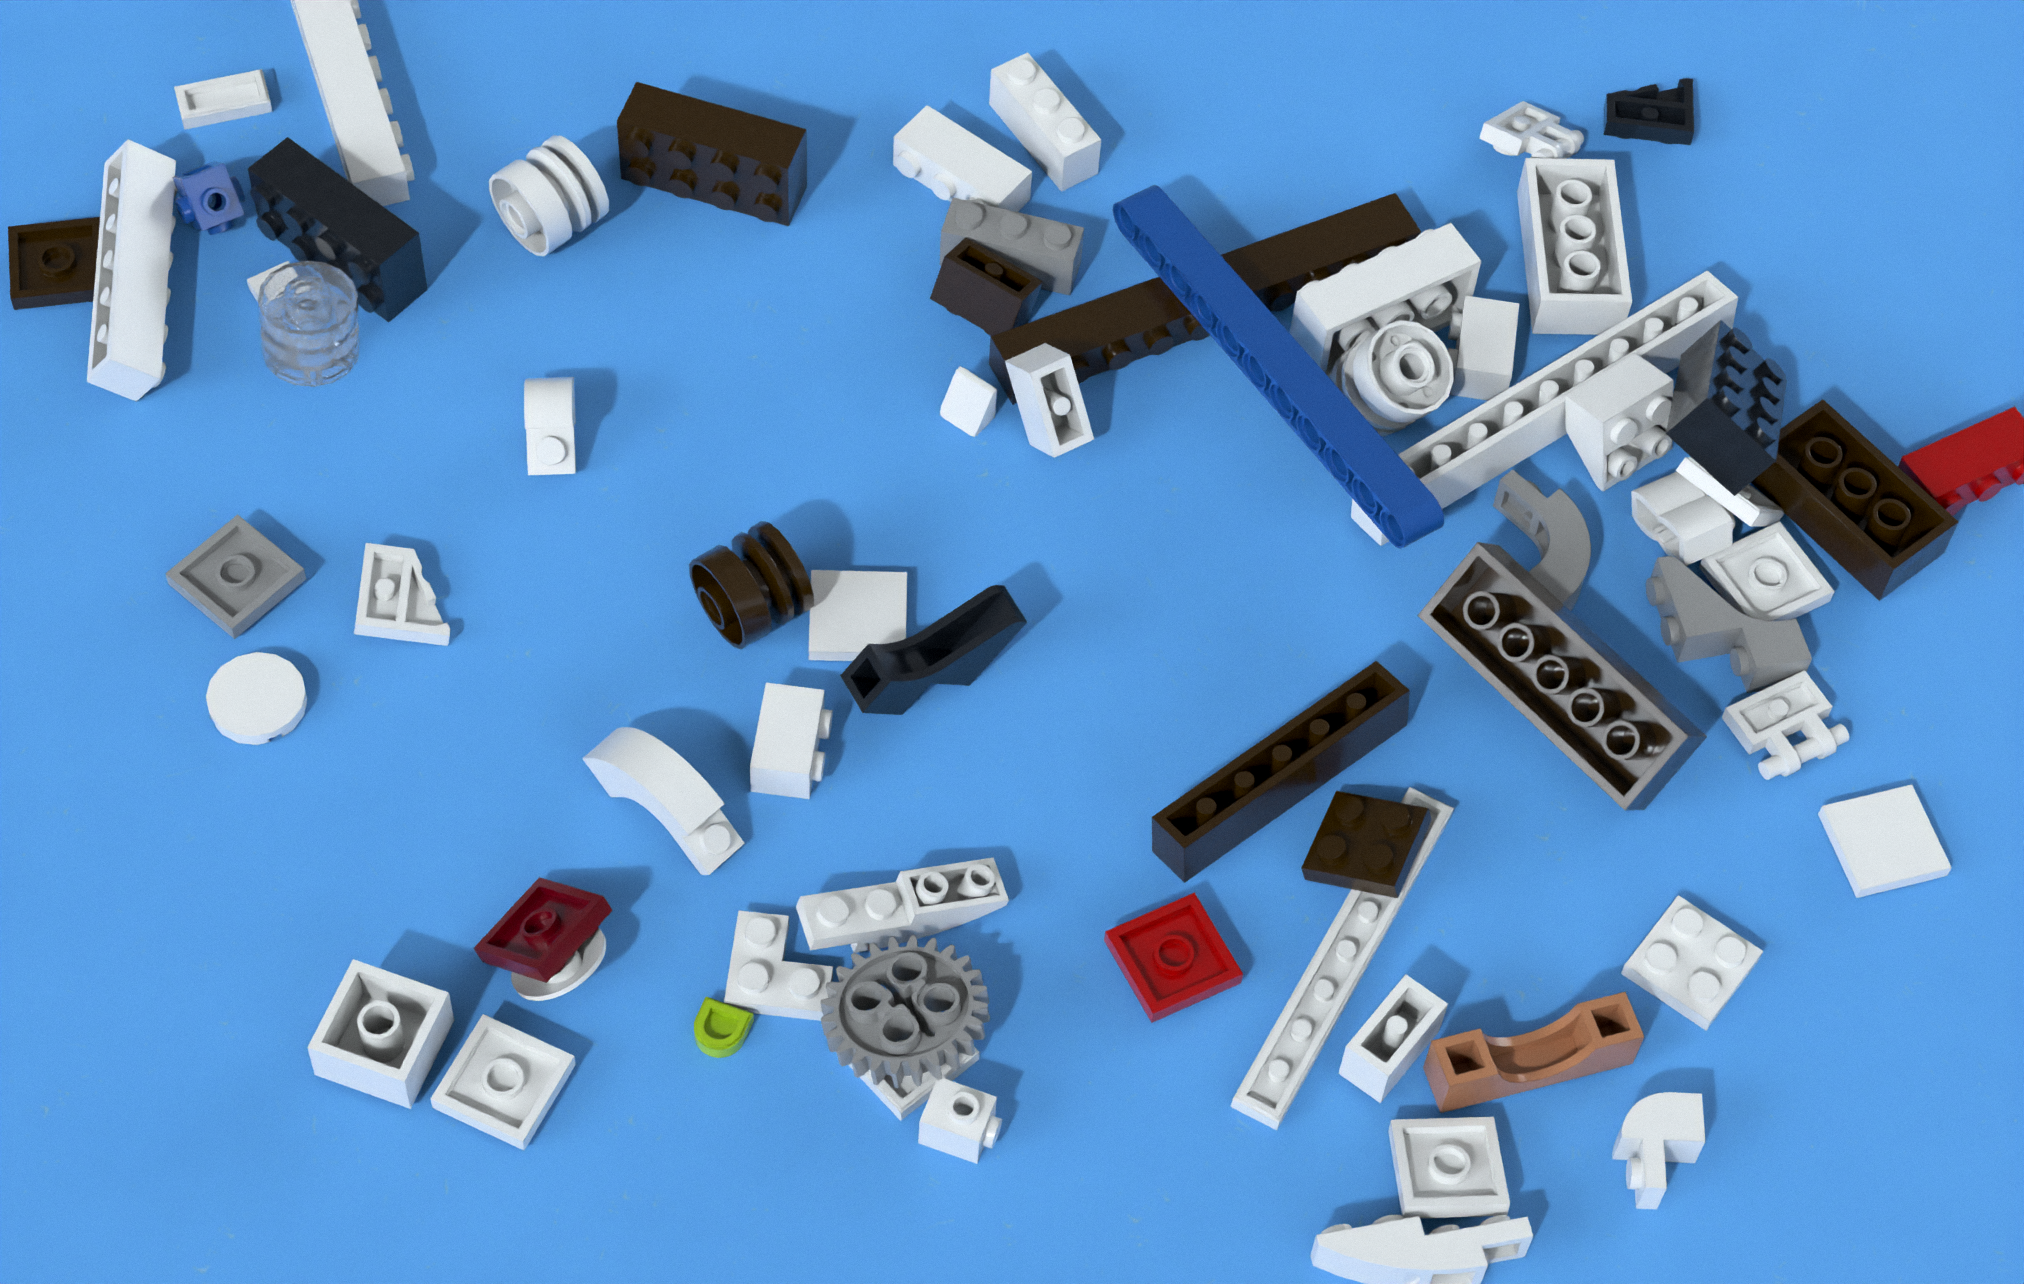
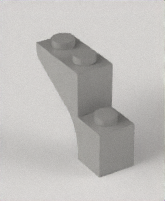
M1672 556L1657 558L1651 577L1646 580V594L1649 603L1652 606H1657L1661 617L1660 629L1663 641L1667 646L1671 645L1677 663L1730 654L1732 671L1736 676L1741 677L1747 693L1762 691L1803 670L1807 672L1812 657L1797 619L1765 621L1746 616L1732 607L1679 559Z

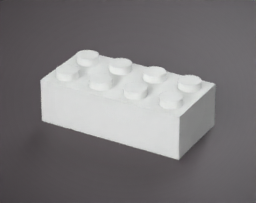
M1525 158L1517 197L1532 334L1599 335L1628 318L1632 305L1614 160Z
M1452 223L1435 230H1425L1411 241L1397 247H1387L1373 258L1359 264H1349L1337 274L1321 281L1314 280L1304 285L1296 294L1290 334L1330 378L1336 360L1348 348L1366 339L1384 325L1399 320L1417 322L1433 332L1449 326L1452 313H1461L1465 295L1473 296L1481 259Z

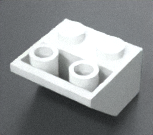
M1633 353L1565 395V430L1594 483L1603 492L1616 483L1626 480L1634 472L1653 460L1663 457L1673 446V440L1666 434L1673 399L1674 380L1636 353Z

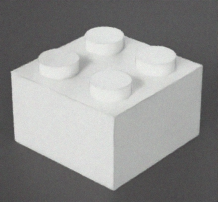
M353 959L307 1047L314 1074L411 1109L454 1022L449 992Z

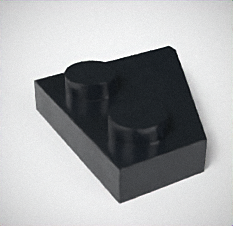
M1679 79L1677 88L1659 91L1657 85L1654 84L1640 87L1635 91L1624 90L1608 93L1604 103V135L1616 136L1622 139L1632 138L1658 141L1664 144L1691 145L1694 135L1693 79Z

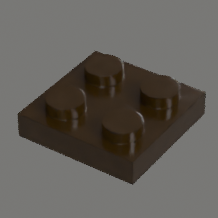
M100 217L8 226L10 299L14 310L93 302Z
M1336 791L1301 867L1305 880L1398 898L1432 821L1429 808Z

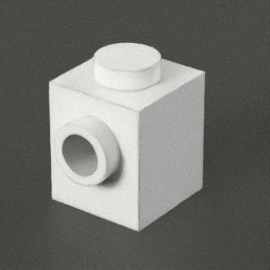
M944 1078L936 1080L919 1121L918 1143L977 1164L984 1146L993 1149L1001 1129L1002 1119L995 1117L997 1097Z

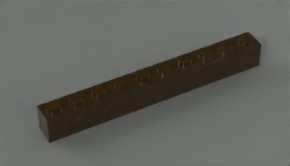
M1393 193L1221 254V256L1270 312L1285 310L1295 303L1297 291L1307 283L1314 280L1321 281L1339 273L1349 264H1359L1373 258L1387 247H1397L1411 241L1421 233V230L1397 194ZM1157 277L990 336L989 365L1010 402L1014 405L1017 401L1005 361L1044 343L1071 356L1077 381L1080 384L1091 376L1110 369L1119 370L1135 360L1149 355L1163 354L1171 347L1191 340H1202L1210 334L1163 280Z

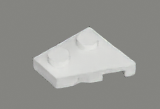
M366 543L354 634L448 646L450 637L448 623H443L435 605L436 596L430 583L422 576V565L415 550Z

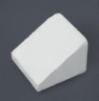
M960 366L955 371L943 400L940 415L968 435L975 437L995 418L997 389Z

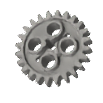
M911 935L906 947H899L897 940L894 937H890L888 950L881 951L877 945L871 943L869 944L870 957L865 959L853 953L851 954L853 969L841 966L836 968L839 982L826 983L828 998L822 999L820 1003L823 1012L821 1024L830 1052H837L838 1061L842 1067L852 1063L854 1076L857 1078L870 1070L874 1085H878L886 1075H891L894 1087L899 1088L904 1076L911 1075L915 1085L921 1086L922 1076L925 1072L929 1071L933 1077L940 1080L942 1079L940 1066L945 1063L957 1070L961 1068L958 1053L973 1056L975 1054L973 1039L982 1040L985 1038L983 1023L990 1022L987 987L983 985L980 969L972 970L971 959L968 955L957 959L956 949L952 944L942 952H939L936 938H931L923 948L918 947L915 935Z

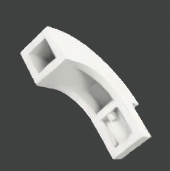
M632 727L617 728L582 758L610 797L632 799L650 811L673 836L701 875H710L745 844L720 810L725 803L714 789L683 757L656 737Z

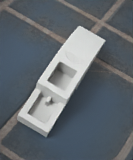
M994 858L900 871L896 882L800 896L796 909L810 950L851 944L853 953L869 951V944L871 943L877 945L879 949L888 947L890 937H894L898 944L908 942L911 935H915L916 939L960 926L1006 906L1009 899Z
M1388 1215L1377 1219L1372 1225L1352 1228L1349 1224H1339L1323 1230L1321 1234L1315 1237L1310 1257L1313 1266L1364 1284H1481L1488 1264L1525 1257L1532 1241L1533 1233L1528 1217L1510 1219L1507 1215H1499L1484 1220L1479 1226L1460 1229L1458 1225H1445L1432 1230L1429 1235H1425L1419 1216L1403 1219L1401 1215Z

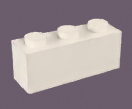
M1028 52L991 69L989 105L1061 192L1098 174L1101 138Z
M928 105L894 136L893 165L904 176L919 181L942 200L951 202L952 198H958L1018 212L1030 200L1031 170Z

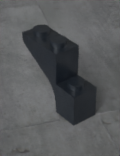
M993 585L909 638L887 644L868 643L840 676L862 713L903 715L931 683L970 686L1026 625L1027 621L1004 585Z

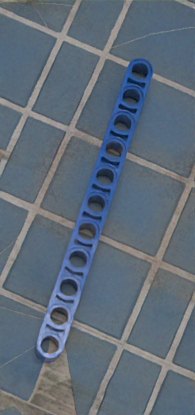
M1152 185L1113 205V216L1123 236L1395 547L1399 549L1404 548L1443 527V511L1434 495L1159 186Z

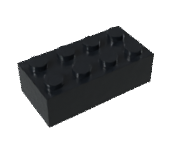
M289 137L285 138L248 168L252 188L250 194L255 202L258 217L256 223L260 231L272 241L277 239L288 247L293 256L302 264L306 265L309 263L319 270L331 286L337 289L343 288L354 296L357 303L369 313L375 312L387 322H390L428 290L419 232Z
M1720 320L1681 354L1666 434L1735 496L1776 461L1787 380L1785 373L1775 361L1770 358L1764 360L1752 349L1751 341L1740 329L1735 327L1731 329Z

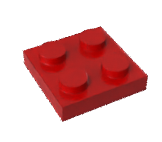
M1195 892L1105 931L1104 942L1151 1023L1242 982L1243 973Z

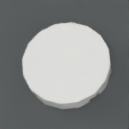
M260 652L237 656L222 665L211 678L206 694L210 718L220 733L237 743L252 745L270 742L269 738L276 737L279 734L283 737L293 731L304 716L308 700L302 675L290 661L276 654Z

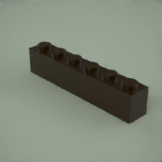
M1375 661L1152 816V852L1184 883L1406 727L1410 690L1379 662Z

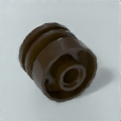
M760 521L748 530V534L743 532L737 534L732 539V551L726 546L718 545L693 559L689 564L691 582L703 610L721 636L735 648L743 649L766 636L772 630L771 619L778 624L785 625L792 620L794 614L800 616L814 606V593L801 560L782 533L769 522Z

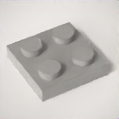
M238 514L165 573L168 584L234 639L306 580L305 570L302 566Z

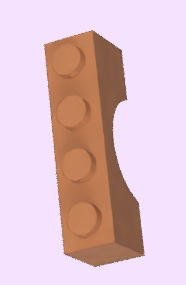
M1626 992L1578 1003L1560 1019L1522 1035L1491 1037L1484 1034L1480 1028L1432 1040L1423 1069L1439 1111L1444 1113L1633 1064L1644 1039V1034Z

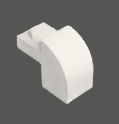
M574 377L525 379L524 420L528 475L576 474Z
M1656 1093L1641 1099L1626 1115L1613 1146L1612 1159L1627 1160L1626 1185L1628 1189H1635L1636 1209L1657 1210L1667 1189L1665 1162H1696L1705 1144L1702 1094Z

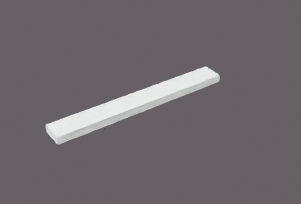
M1411 787L1408 788L1401 803L1429 808L1432 821L1399 897L1393 898L1351 889L1232 1099V1108L1275 1130H1278L1452 817L1453 807Z

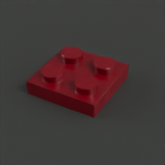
M539 877L473 949L483 963L547 983L563 969L566 961L584 941L595 934L599 925L613 910L602 895Z

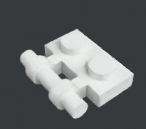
M1524 101L1484 122L1479 138L1492 144L1497 152L1504 155L1518 156L1527 152L1532 154L1530 158L1567 159L1579 151L1580 146L1584 142V136L1579 130L1571 131L1559 125L1560 117Z
M1805 670L1726 707L1722 715L1724 722L1749 755L1764 747L1771 754L1770 758L1758 764L1759 771L1766 780H1770L1778 775L1787 777L1799 771L1802 763L1815 757L1824 759L1834 754L1837 746L1849 741L1850 738L1844 725L1838 724L1828 729L1822 722V719L1829 716L1833 706ZM1801 730L1807 740L1792 746L1786 737Z

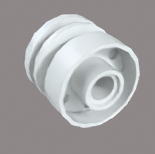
M553 135L544 141L540 147L530 150L526 155V161L516 159L493 174L489 179V192L503 223L514 238L525 249L536 256L545 257L566 243L572 237V231H584L591 222L596 223L609 212V199L606 189L596 169L586 155L573 142L563 136Z
M1399 320L1384 325L1366 339L1348 348L1336 360L1330 379L1373 428L1384 437L1402 430L1415 420L1433 412L1448 398L1454 382L1453 362L1445 344L1432 330L1417 322Z

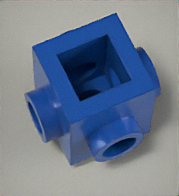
M213 161L172 177L180 195L179 198L175 199V205L185 225L191 223L193 229L207 230L209 235H214L234 227L233 219L245 215L240 204L245 201L243 189L235 176L229 177L224 163ZM212 195V202L208 206V198Z

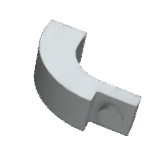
M1512 469L1500 479L1493 507L1535 543L1542 561L1532 568L1529 573L1572 611L1578 600L1591 556L1590 535L1586 522L1575 503L1562 489H1558L1549 498H1546L1533 482L1525 480Z

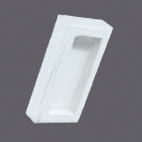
M262 69L174 87L184 130L272 112L271 101Z

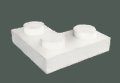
M738 910L724 1003L754 1014L821 1021L823 1012L820 1003L822 999L828 998L826 983L832 982L833 966L784 961L789 916Z

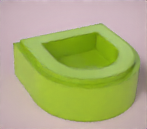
M705 997L694 1021L696 1045L703 1053L715 1058H724L735 1054L746 1040L754 1022V1014Z

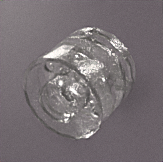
M314 261L286 264L269 274L261 284L258 295V313L261 324L260 337L262 340L261 350L266 366L278 378L300 386L315 387L330 384L347 375L357 363L360 351L358 294L353 281L341 269L324 262Z

